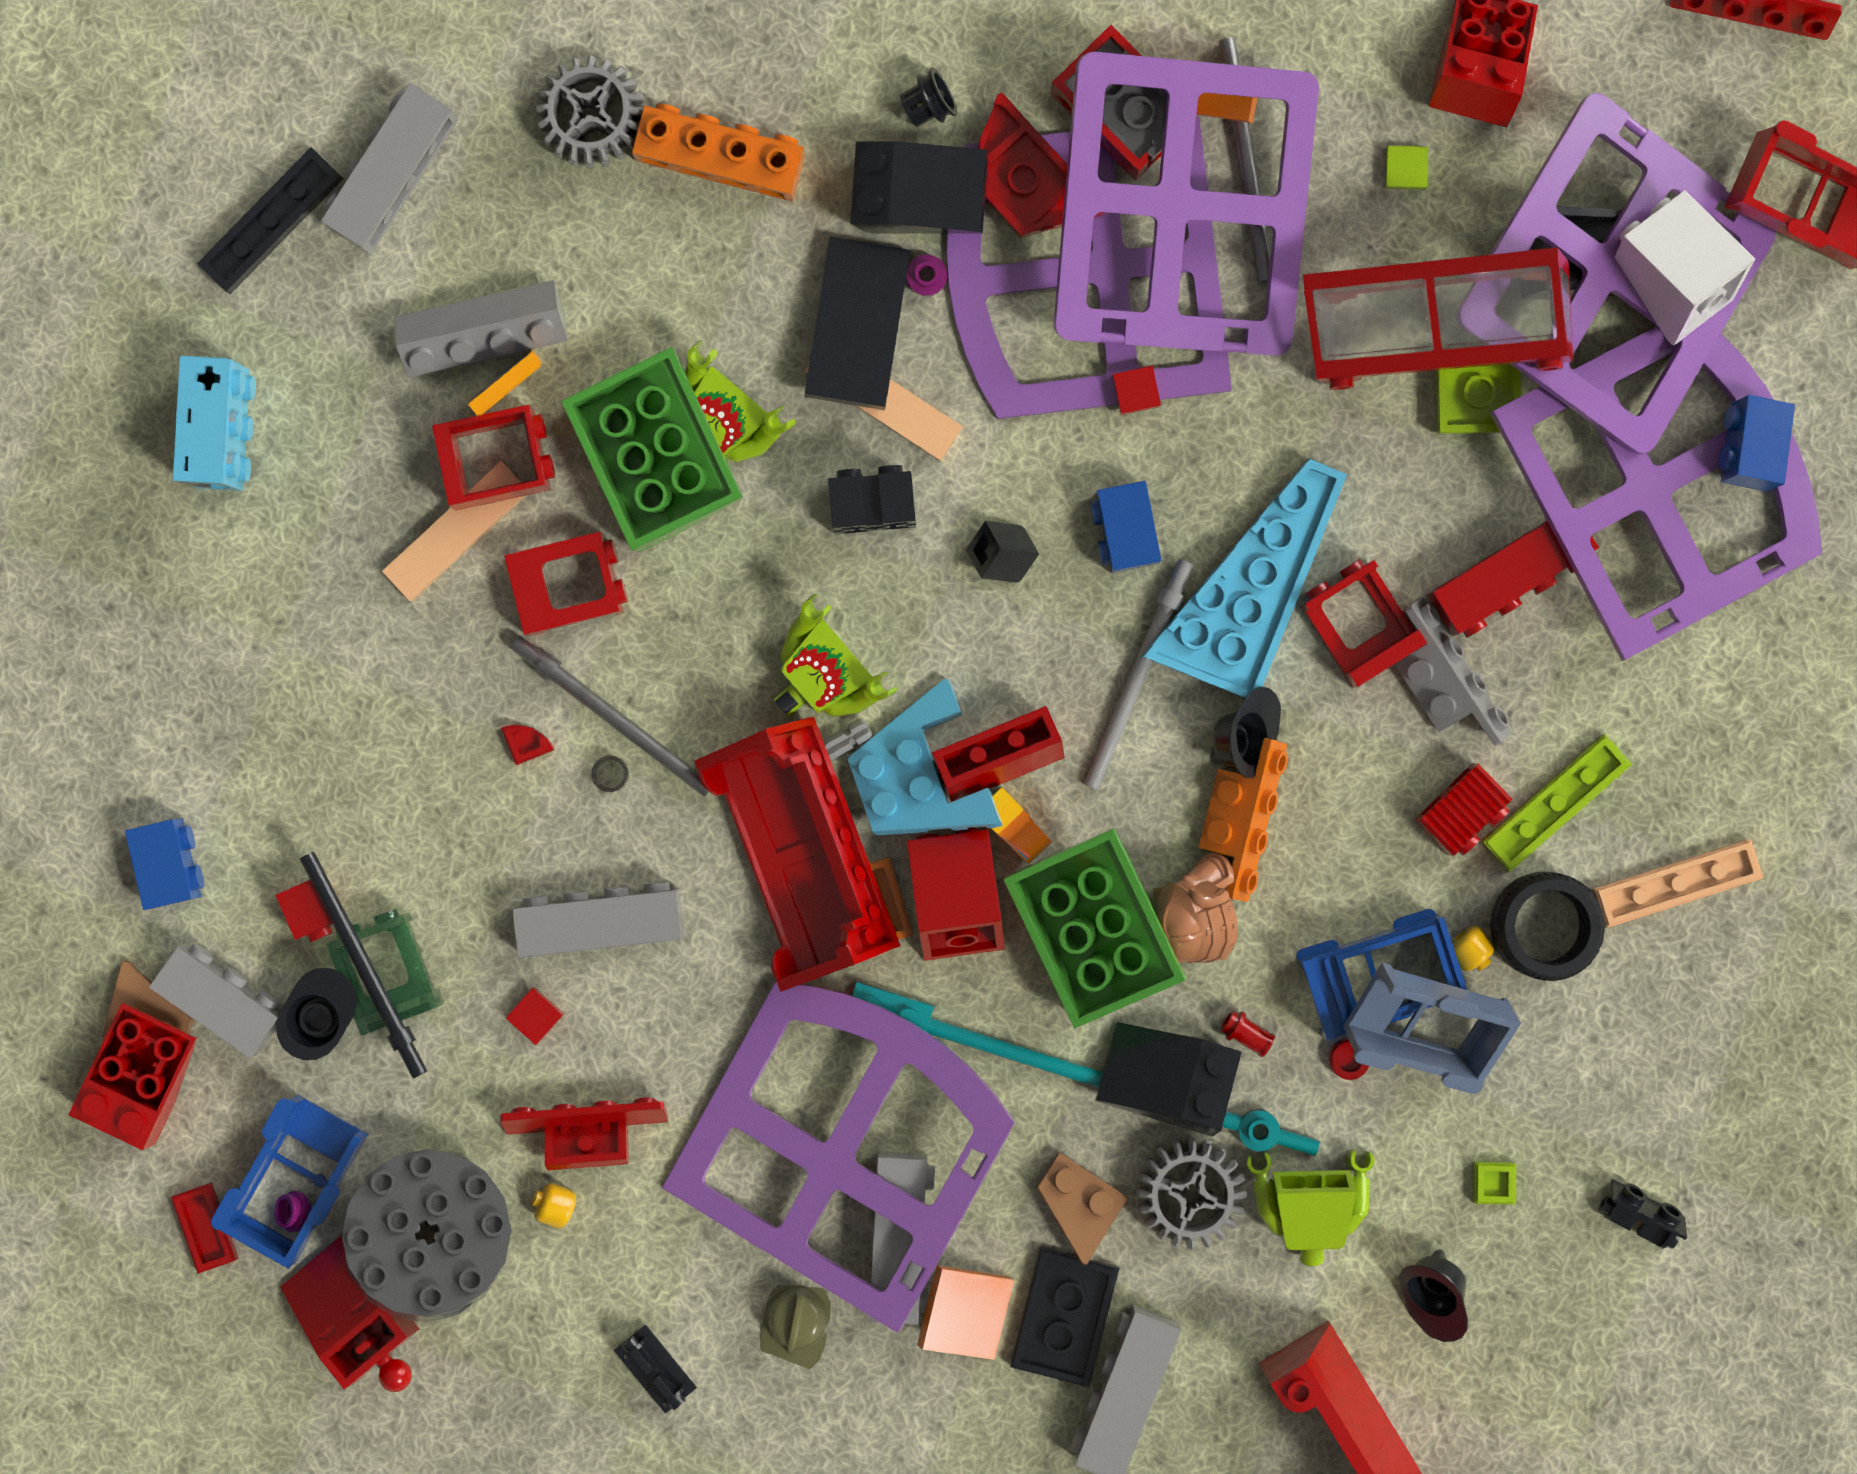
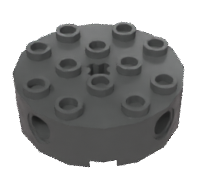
M429 1149L394 1156L365 1177L348 1203L342 1231V1243L348 1274L368 1302L394 1317L428 1323L457 1316L487 1295L504 1268L511 1225L505 1198L486 1171L458 1154ZM426 1227L428 1231L435 1230L437 1232L434 1234L432 1244L428 1245L424 1239L417 1241L416 1238L420 1236L421 1228Z

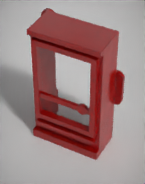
M1782 120L1776 126L1757 132L1724 207L1729 210L1733 209L1841 263L1842 266L1848 269L1857 268V167L1816 147L1817 138L1814 134L1789 121ZM1772 152L1821 176L1805 215L1801 219H1794L1753 198ZM1827 180H1830L1845 189L1826 232H1823L1811 226L1810 219Z

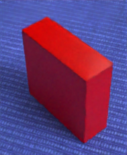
M1153 365L1112 374L1120 416L1161 407Z
M533 987L506 1019L534 1045H537L562 1018L564 1013L538 989Z

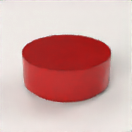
M1348 1038L1337 1041L1329 1051V1066L1342 1079H1358L1369 1068L1368 1065L1355 1061L1354 1050Z

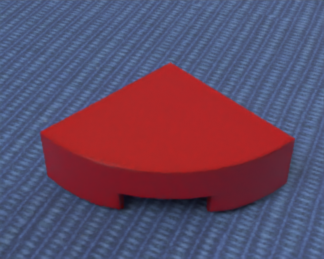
M525 725L501 727L516 765L523 764L555 750L550 740L532 727H525Z

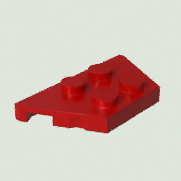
M1000 92L995 99L994 107L977 149L989 151L985 200L1020 238L1062 227L1067 163L1012 102ZM1099 212L1094 218L1100 217L1106 212Z

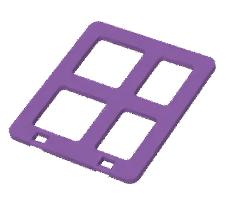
M1089 52L1080 57L1075 73L1053 321L1054 330L1059 337L1070 341L1262 355H1282L1289 350L1293 340L1319 93L1318 81L1311 73L1104 52ZM1110 84L1157 88L1166 92L1167 101L1159 181L1155 186L1102 182L1098 178L1105 90ZM1202 93L1276 99L1285 103L1286 111L1278 189L1275 195L1260 196L1201 191L1191 187L1190 175L1198 97ZM1099 212L1150 216L1155 222L1147 307L1141 312L1090 308L1086 303L1094 216ZM1204 220L1265 225L1272 229L1273 237L1265 314L1261 320L1188 316L1179 313L1178 298L1185 227L1188 221ZM1103 318L1124 319L1123 334L1101 332ZM1225 327L1246 328L1244 343L1224 341Z
M1594 93L1585 97L1578 105L1490 253L1491 255L1528 251L1537 237L1552 248L1558 247L1568 260L1581 269L1582 279L1570 297L1573 353L1610 292L1617 295L1657 325L1616 261L1615 255L1622 242L1619 236L1625 228L1636 220L1642 223L1649 218L1652 209L1666 197L1669 191L1678 196L1685 190L1755 258L1733 301L1677 343L1675 352L1637 416L1627 411L1570 368L1569 362L1562 363L1563 369L1554 371H1537V364H1530L1528 362L1511 363L1512 366L1634 454H1643L1653 450L1771 248L1775 240V230L1737 211L1730 220L1715 208L1720 199L1724 203L1727 202L1730 193L1726 191V187L1650 129H1645L1633 120L1629 113L1601 93ZM1623 126L1639 137L1635 147L1618 135ZM1596 136L1604 139L1642 170L1641 179L1603 243L1596 241L1560 214L1556 208L1557 201ZM1512 277L1473 281L1457 308L1456 319L1459 326L1485 346L1532 341L1499 317L1495 311V306ZM1556 323L1546 340L1557 338Z

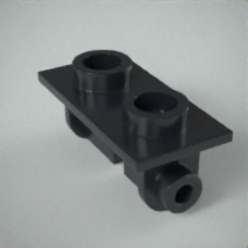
M1615 1179L1611 1181L1612 1198L1605 1196L1599 1205V1211L1604 1213V1218L1629 1231L1636 1221L1640 1220L1642 1224L1637 1229V1235L1662 1249L1666 1247L1673 1249L1677 1245L1679 1238L1687 1239L1686 1220L1678 1208L1666 1202L1660 1204L1648 1198L1645 1192L1634 1184L1626 1183L1624 1185Z
M646 1324L614 1350L665 1414L671 1409H677L685 1402V1398L697 1389L694 1382Z

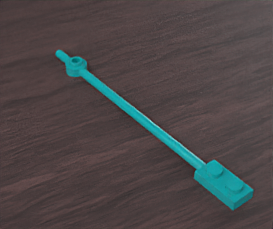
M856 982L852 996L881 1006L914 1023L930 1035L1099 1088L1103 1073L1101 1071L933 1019L931 1016L934 1005L865 983ZM1253 1109L1243 1116L1226 1111L1222 1127L1238 1132L1243 1144L1253 1151H1266L1277 1144L1312 1156H1316L1318 1152L1319 1140L1281 1129L1276 1118L1266 1110ZM1258 1124H1263L1267 1128V1132L1262 1138H1255L1252 1134L1253 1128Z

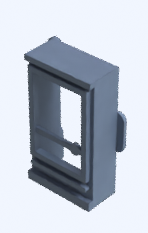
M1381 963L1343 1025V1029L1354 1050V1059L1358 1063L1382 1070H1389L1395 1064H1400L1442 1076L1441 1081L1445 1087L1476 1094L1482 1090V1083L1521 1025V1022L1507 998L1502 997L1499 1000L1392 969L1391 965ZM1405 998L1420 1002L1401 1034L1386 1030ZM1428 1005L1438 1007L1444 1012L1478 1019L1459 1049L1409 1036Z

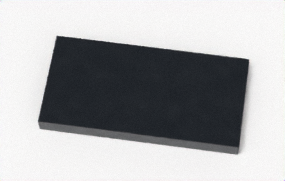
M830 237L804 397L885 410L910 250Z

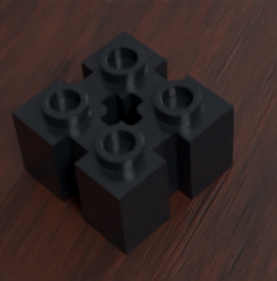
M902 465L878 467V475L863 476L861 469L836 471V478H828L832 528L836 535L916 528L911 471L903 472Z

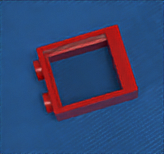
M529 404L486 413L481 416H472L432 425L448 506L455 511L551 490L549 479L555 478L556 475L551 455H544L541 439L547 438L545 422L542 414L536 415ZM524 424L536 479L469 493L457 438Z

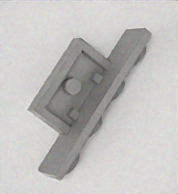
M1420 597L1409 605L1405 611L1417 630H1420L1427 644L1394 665L1438 732L1473 713L1493 745H1499L1511 734L1510 722L1506 713L1499 706H1495L1487 695V686L1483 678L1477 672L1471 671L1464 660L1465 654L1461 645L1456 639L1450 638L1442 627V618L1438 610L1432 604H1427L1423 597Z

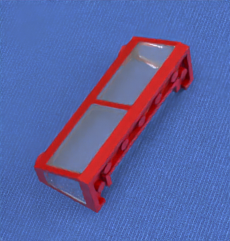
M1558 247L1303 274L1304 295L1316 378L1324 384H1329L1330 390L1354 388V381H1359L1362 377L1522 362L1537 364V371H1554L1563 369L1562 363L1573 362L1569 261Z

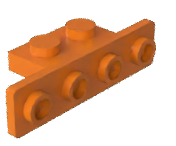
M1265 738L1263 741L1254 778H1244L1238 773L1221 769L1217 770L1198 848L1234 857L1232 865L1234 882L1228 885L1226 889L1230 899L1248 902L1250 895L1257 887L1258 873L1256 870L1260 855L1263 854L1267 847L1268 833L1266 830L1269 818L1274 813L1278 803V794L1276 792L1280 775L1284 773L1288 762L1287 744L1273 739Z

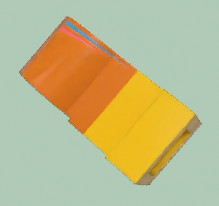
M1000 787L992 796L1003 825L992 829L1025 862L1030 864L1052 841L1033 822L1034 820Z

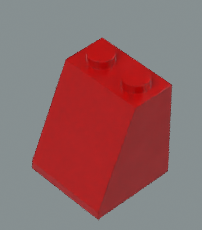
M967 828L966 830L957 831L956 834L944 836L927 833L918 836L915 840H908L907 845L918 929L924 961L1005 950L989 829Z

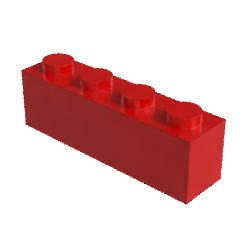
M1546 520L1431 591L1427 596L1440 613L1442 621L1451 635L1455 636L1463 632L1466 638L1488 626L1484 619L1498 611L1501 616L1506 615L1523 604L1519 597L1533 589L1534 593L1538 595L1557 583L1554 577L1556 574L1568 568L1570 573H1573L1574 570ZM1591 536L1590 543L1595 551L1599 546L1593 536Z

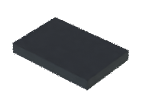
M1040 1246L1010 1367L1090 1387L1120 1269L1119 1266L1091 1259L1087 1265H1083L1075 1255Z

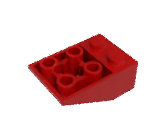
M1455 0L1435 73L1428 107L1508 128L1523 95L1538 5L1521 0Z
M121 1003L68 1115L140 1150H145L155 1145L176 1103L197 1037L130 1005Z

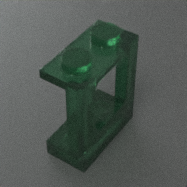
M397 909L373 917L376 925L361 930L359 923L353 925L360 940L383 931H390L393 934L408 973V981L404 985L388 990L387 993L401 1020L445 1004L440 990L434 989L409 922L413 920L411 913L399 916ZM336 931L338 939L326 945L335 969L343 973L351 981L356 991L357 1008L354 1019L360 1035L363 1036L386 1026L371 997L364 993L353 962Z

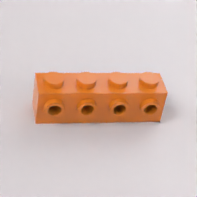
M657 103L656 108L644 105L632 151L637 162L793 202L805 158L804 147L798 145L799 141L797 139L782 134H775L774 139L758 135V129L744 124H736L735 128L719 125V119L706 114L698 113L695 118L680 115L678 108L663 103Z

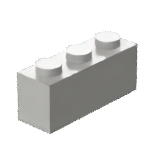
M194 943L192 947L188 944L177 947L149 988L248 1058L258 1055L276 1031V1022L281 1011L279 1009L281 1002L265 991L261 990L257 994L245 985L248 979L231 967L223 970L213 963L212 960L215 956L201 945Z

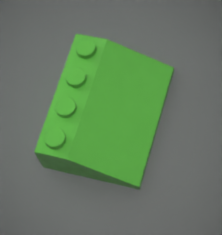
M673 347L561 401L631 551L643 552L678 535L743 498Z
M1115 828L1046 856L1014 871L1003 879L1074 1029L1186 980L1184 972Z

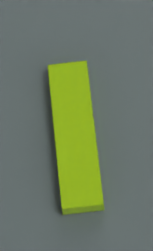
M1602 734L1481 842L1505 870L1511 872L1625 772L1632 763L1606 734Z

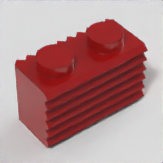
M1472 763L1414 821L1447 855L1454 856L1459 852L1463 856L1479 842L1480 838L1476 834L1487 824L1494 827L1509 813L1506 805L1512 801V798L1479 763Z

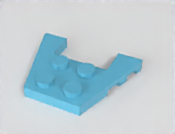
M948 678L939 682L847 758L872 831L876 835L928 832V830L950 828L952 830H966L967 827L980 826L996 828L1003 825L991 791L988 788L949 803L924 731L963 715Z

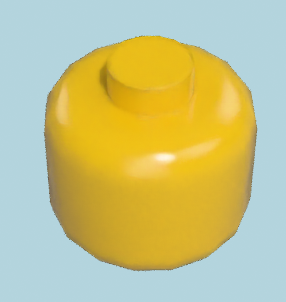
M1471 926L1451 940L1462 970L1471 971L1477 968L1478 971H1481L1491 963L1489 957L1493 954L1495 947L1480 927Z
M546 1184L541 1191L537 1190L531 1201V1206H534L536 1221L556 1229L563 1228L570 1220L574 1211L576 1195L574 1191L558 1184Z

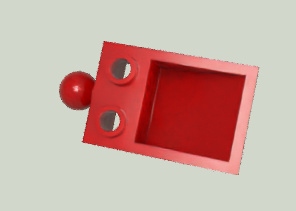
M341 1235L280 1286L318 1358L344 1390L358 1382L377 1366L380 1369L379 1382L381 1386L389 1392H400L410 1384L412 1371L405 1361L393 1359L390 1354L419 1331L420 1328L414 1321L394 1317L365 1299L348 1274ZM385 1324L388 1325L393 1333L387 1331ZM357 1345H359L356 1348L357 1354L367 1352L366 1358L363 1360L358 1359L354 1354V1349Z

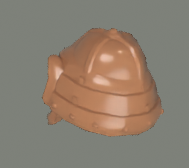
M1208 853L1196 863L1193 869L1182 876L1178 882L1168 883L1164 887L1153 889V898L1157 901L1156 916L1178 962L1211 963L1222 959L1227 960V956L1235 948L1238 937L1237 917L1232 900L1229 898V893L1224 889L1234 882V872L1229 860L1223 854Z

